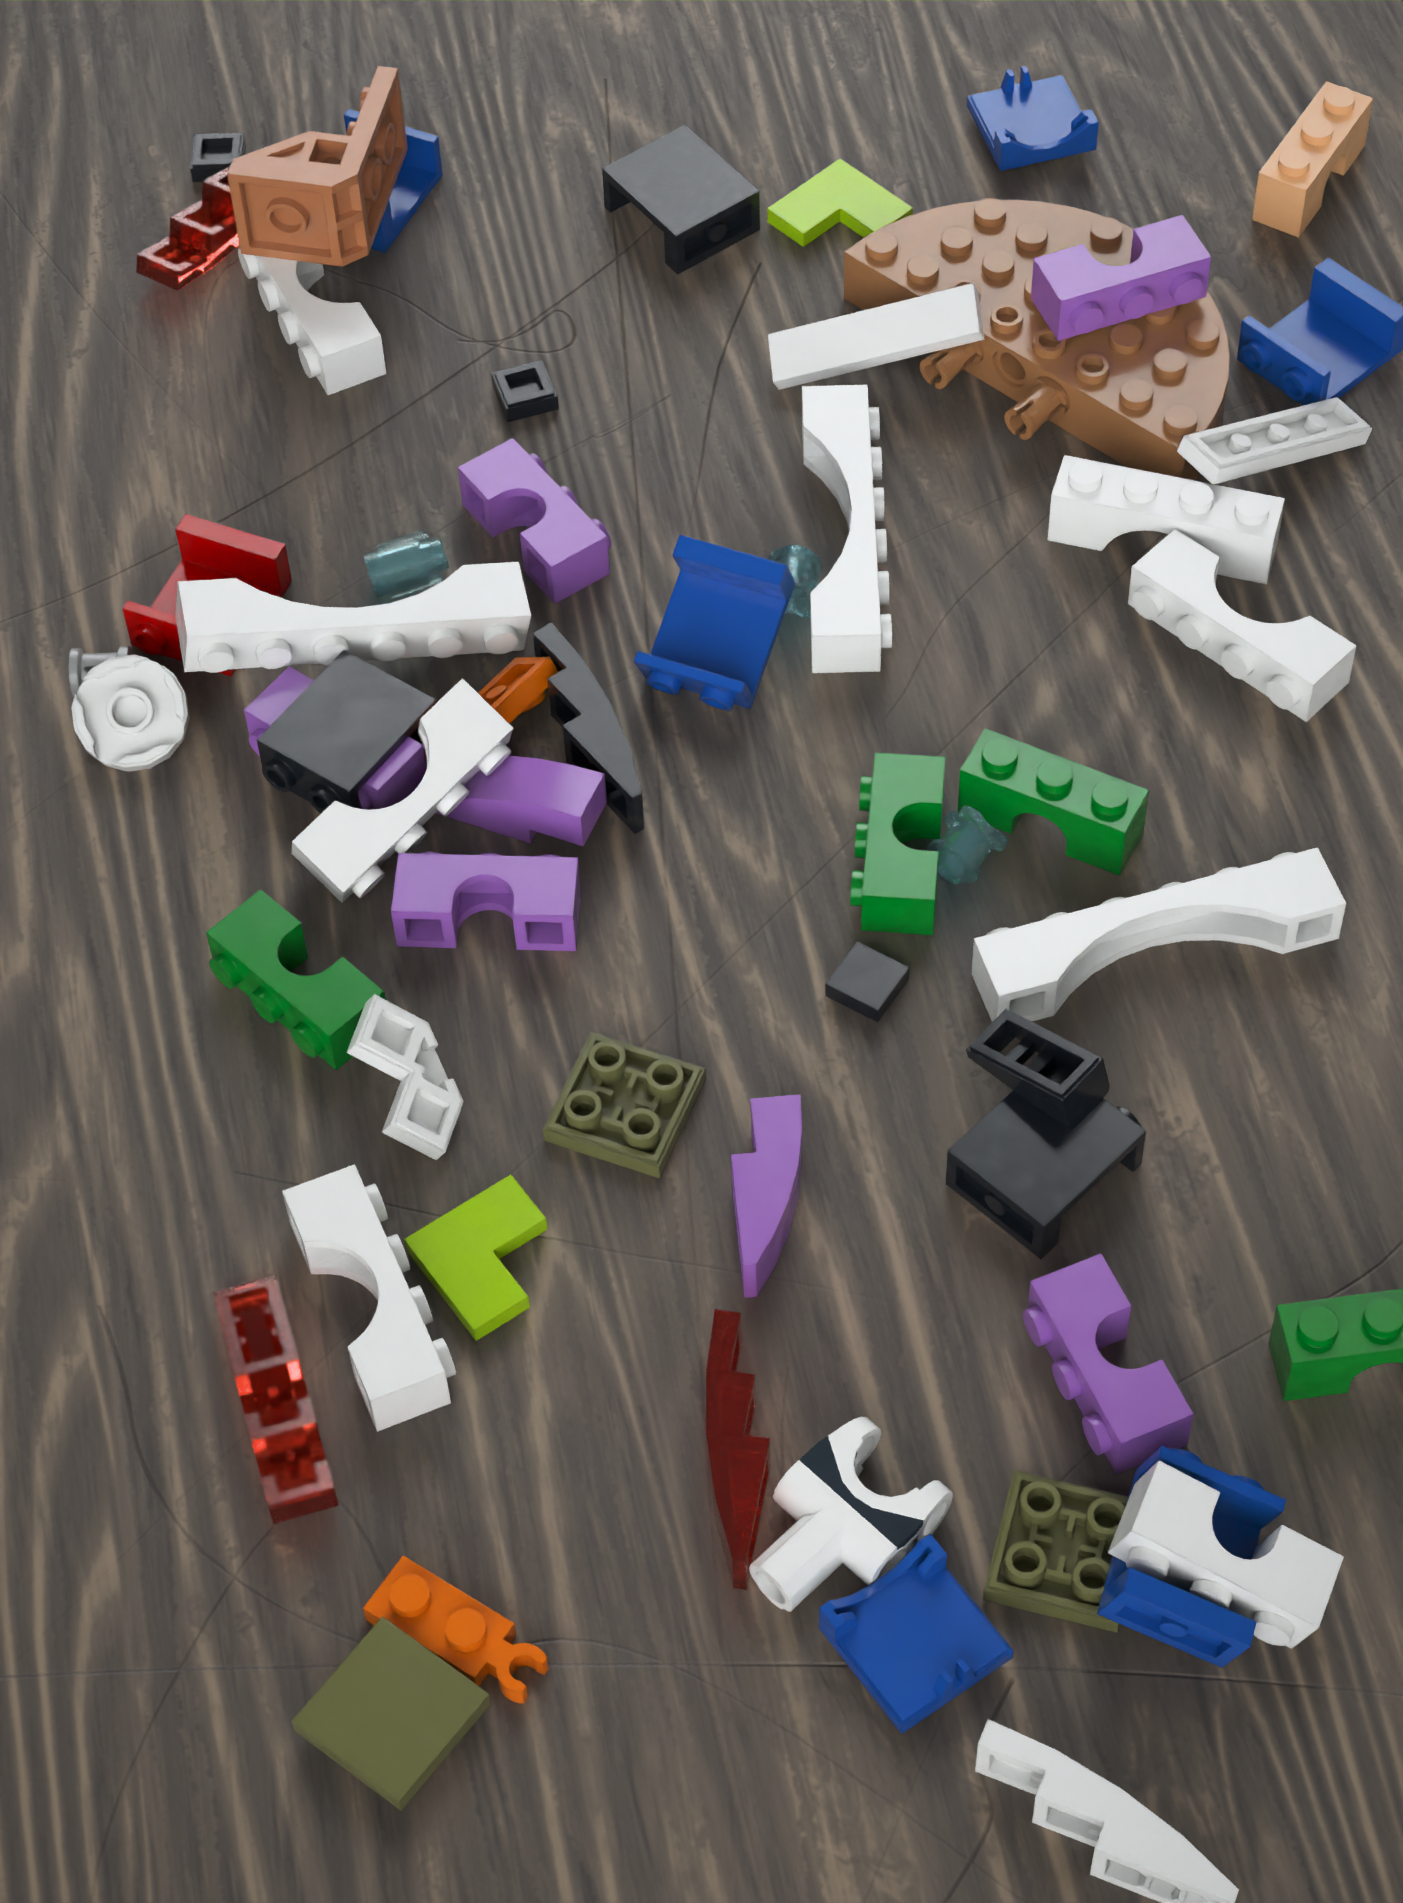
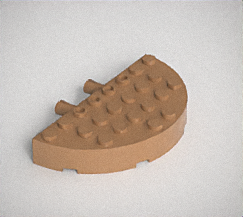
M985 198L980 201L937 207L907 216L871 233L844 252V299L862 310L974 283L979 293L985 340L933 352L921 361L920 371L923 378L930 385L941 375V378L935 382V388L943 389L959 372L965 370L1017 401L1018 403L1005 412L1004 419L1007 428L1014 435L1026 425V428L1019 436L1022 440L1032 437L1049 420L1128 468L1196 481L1201 473L1177 452L1184 435L1222 426L1229 377L1230 353L1228 336L1222 316L1208 291L1206 297L1190 303L1177 305L1144 315L1140 318L1130 319L1057 341L1033 303L1031 289L1033 261L1036 257L1084 244L1091 256L1100 263L1110 266L1130 264L1133 228L1119 222L1115 218L1048 202Z

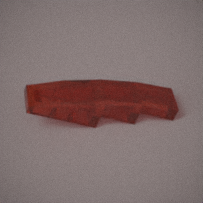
M229 167L203 181L202 200L170 217L168 237L137 254L136 273L179 291L212 269L240 245L227 176Z
M276 1275L214 1291L213 1295L273 1524L339 1506Z
M715 1309L706 1368L708 1469L716 1527L733 1588L747 1590L750 1577L749 1566L753 1562L771 1469L770 1438L750 1435L756 1409V1385L754 1374L736 1372L742 1347L741 1313Z

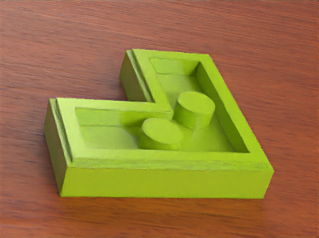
M841 158L767 208V222L802 247H805L839 222L864 238L888 224L913 215V207Z
M510 1174L406 1237L404 1242L408 1254L471 1336L477 1341L530 1308L528 1295L499 1259L548 1229L546 1217Z

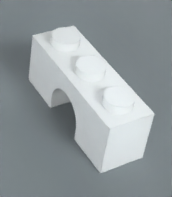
M1158 1461L1134 1484L1108 1553L1126 1562L1127 1568L1136 1569L1256 1621L1254 1636L1266 1643L1277 1646L1286 1645L1292 1649L1316 1631L1322 1621L1344 1556L1284 1525H1281L1256 1546L1251 1560L1232 1555L1219 1543L1212 1526L1213 1511L1220 1492Z

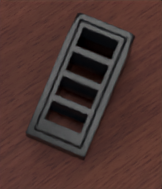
M1005 1009L966 1049L969 1059L1044 1113L1071 1129L1075 1128L1105 1097L1110 1088L1103 1058L1008 1009ZM1015 1037L1021 1040L1006 1056L1001 1054V1051ZM1035 1052L1039 1053L1027 1067L1023 1066ZM1056 1066L1060 1068L1050 1079L1046 1078Z

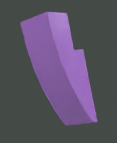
M508 756L488 776L479 770L464 785L470 791L469 794L445 817L530 844L536 833L539 832L584 846L607 803L605 774L566 763L530 757Z
M801 1094L750 1099L753 1153L731 1155L732 1193L744 1298L758 1296L773 1271L790 1233L799 1199L802 1172Z

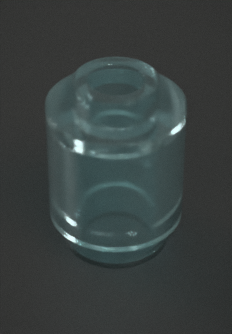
M425 529L374 545L375 551L363 554L376 598L390 594L392 599L434 586L442 582L440 572L449 569L440 537L429 540Z

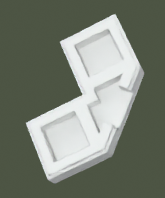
M374 994L364 1005L346 1053L401 1081L382 1133L437 1160L446 1152L464 1101L454 1079H448L435 1051L438 1043L429 1023Z

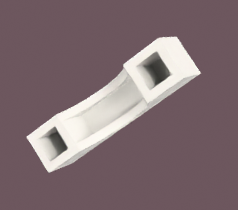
M238 249L239 260L248 279L256 277L258 280L259 293L266 309L269 312L277 311L279 326L286 342L289 345L296 343L299 347V358L306 375L309 378L316 376L327 395L386 374L381 335L361 303L330 302L308 292L309 288L324 276L323 264L241 254V250Z
M1064 455L1051 494L1048 540L1102 551L1114 538L1128 532L1146 530L1170 534L1174 529H1177L1220 557L1217 575L1267 584L1278 544L1285 498Z
M1174 529L1132 566L1128 604L1135 608L1142 617L1153 620L1177 636L1187 647L1197 649L1224 667L1231 676L1242 679L1268 696L1276 706L1289 710L1305 722L1349 683L1356 650L1355 644L1312 616L1287 623H1264L1249 619L1235 612L1222 600L1216 589L1220 557L1177 529Z
M462 678L420 718L418 734L425 749L427 768L418 787L399 803L381 809H359L334 801L292 841L291 854L341 903L353 892L361 899L384 877L385 872L380 866L395 852L410 853L427 835L428 832L422 826L437 811L445 817L466 798L470 791L464 785L479 770L488 776L509 756L511 750L506 744L510 741L513 727Z
M354 1164L283 1190L289 1222L310 1273L333 1274L350 1278L366 1287L378 1300L376 1312L369 1326L348 1346L354 1378L377 1432L450 1404L447 1378L456 1375L451 1354L443 1338L432 1341L425 1325L433 1322L428 1302L420 1285L409 1289L403 1276L404 1272L410 1270L409 1261L399 1236L394 1234L386 1237L380 1222L387 1220L388 1216L376 1184L365 1187Z

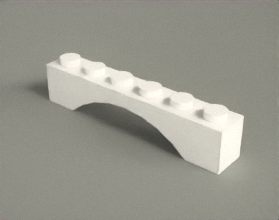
M867 385L802 386L804 465L816 474L835 496L847 520L849 530L842 554L829 574L810 592L812 673L880 672L881 648H892L891 614H880V605H889V572L878 571L877 563L887 562L886 529H875V521H884V488H873V480H882L881 447H871V440L880 439L879 407H869Z
M519 562L463 565L447 579L420 594L388 604L359 608L321 607L292 602L260 591L237 578L178 581L176 624L184 672L206 671L217 673L228 669L259 667L277 669L283 666L305 664L330 665L343 650L364 661L379 660L384 662L413 657L434 656L437 658H447L460 654H505L510 651L524 650L531 619Z
M1318 847L1298 853L1285 852L1273 857L1271 860L1241 868L1228 867L1204 878L1185 883L1172 882L1163 885L1155 891L1128 898L1115 897L1106 900L1098 906L1072 913L1059 912L1038 922L1015 928L1004 927L992 930L985 936L974 938L971 974L992 1022L1005 1009L1032 1022L1054 1016L1068 996L1095 972L1119 958L1149 947L1181 941L1220 940L1254 945L1284 954L1339 939L1346 902Z

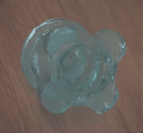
M788 545L775 549L769 555L768 560L786 564L796 583L785 613L810 618V592L819 584L817 580L820 578L823 569L821 559L816 553L801 545Z
M963 806L959 813L954 811L948 813L944 821L949 829L941 839H933L927 847L928 851H939L937 874L953 884H959L961 881L974 883L980 876L979 866L994 849L1003 851L1008 844L1005 835L986 822L979 811L970 806Z

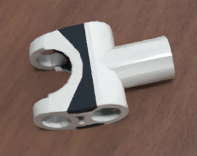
M867 1417L855 1418L819 1441L785 1473L774 1490V1501L797 1522L750 1564L749 1571L762 1593L780 1609L791 1612L842 1564L846 1565L868 1586L876 1582L894 1568L921 1539L935 1532L952 1503V1491L939 1480L928 1483L921 1490L916 1487L904 1495L893 1497L878 1495L861 1483L858 1476L863 1470L862 1464L874 1451L881 1437L880 1428Z

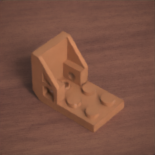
M377 67L370 87L364 86L361 91L360 113L356 122L351 121L349 123L346 135L308 131L232 160L227 176L241 254L341 267L369 255L408 150L398 68Z

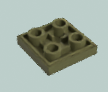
M591 1032L543 1128L544 1141L660 1179L705 1084L706 1068Z
M1014 1470L984 1587L983 1600L1118 1633L1119 1623L1098 1615L1097 1611L1113 1556L1108 1553V1550L1125 1510L1128 1497Z
M382 1616L291 1722L296 1733L402 1811L491 1705L489 1693Z

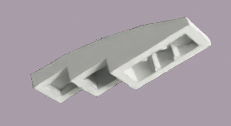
M987 1720L978 1742L975 1772L1036 1795L1032 1823L1095 1847L1090 1875L1161 1903L1236 1902L1239 1889L1182 1834L1123 1789L1058 1750L992 1720Z

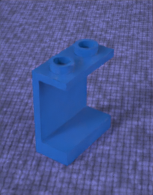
M352 109L346 111L344 114L346 132L351 121L356 122L360 112ZM405 126L408 150L371 249L386 253L443 176L438 136Z
M1328 257L1314 267L1309 299L1270 328H1267L1250 315L1242 320L1237 360L1243 363L1250 371L1259 374L1285 392L1289 398L1298 401L1302 405L1335 397L1340 398L1403 350V306Z
M679 535L672 554L680 568L679 576L651 653L647 654L637 651L634 662L643 676L647 678L646 684L658 691L678 695L681 688L700 694L699 699L702 702L721 710L731 711L734 704L751 709L796 584L786 564Z
M1161 1446L1136 1469L1129 1497L1134 1484L1158 1461L1219 1491L1220 1495L1212 1516L1214 1534L1225 1550L1242 1559H1252L1261 1529L1284 1511L1286 1499L1265 1491L1264 1487L1256 1480L1245 1476L1228 1475L1203 1464L1197 1455L1186 1450L1169 1449ZM1112 1556L1097 1611L1098 1615L1221 1668L1251 1647L1256 1621L1136 1569L1127 1568L1126 1562Z

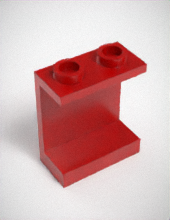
M185 514L175 529L182 560L152 605L148 607L127 601L122 608L131 645L151 655L160 654L183 662L176 624L178 581L237 578L260 591L282 598L292 583L287 550L284 543ZM228 669L217 673L232 677L236 669Z

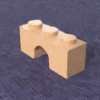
M1325 82L1259 171L1252 220L1298 238L1321 208L1323 193L1330 172L1332 171L1344 176L1365 147L1373 98L1352 91L1349 88Z

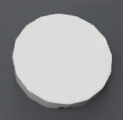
M134 654L111 657L91 668L82 680L83 683L78 688L71 707L74 730L86 751L105 766L127 772L150 769L170 758L183 742L190 719L187 696L174 673L163 665L161 666L159 663L149 660V658Z

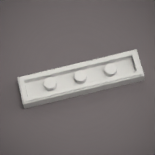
M974 283L768 334L773 383L779 390L985 340L979 293Z
M1335 397L1184 435L1177 452L1214 485L1364 445L1372 428L1344 402Z

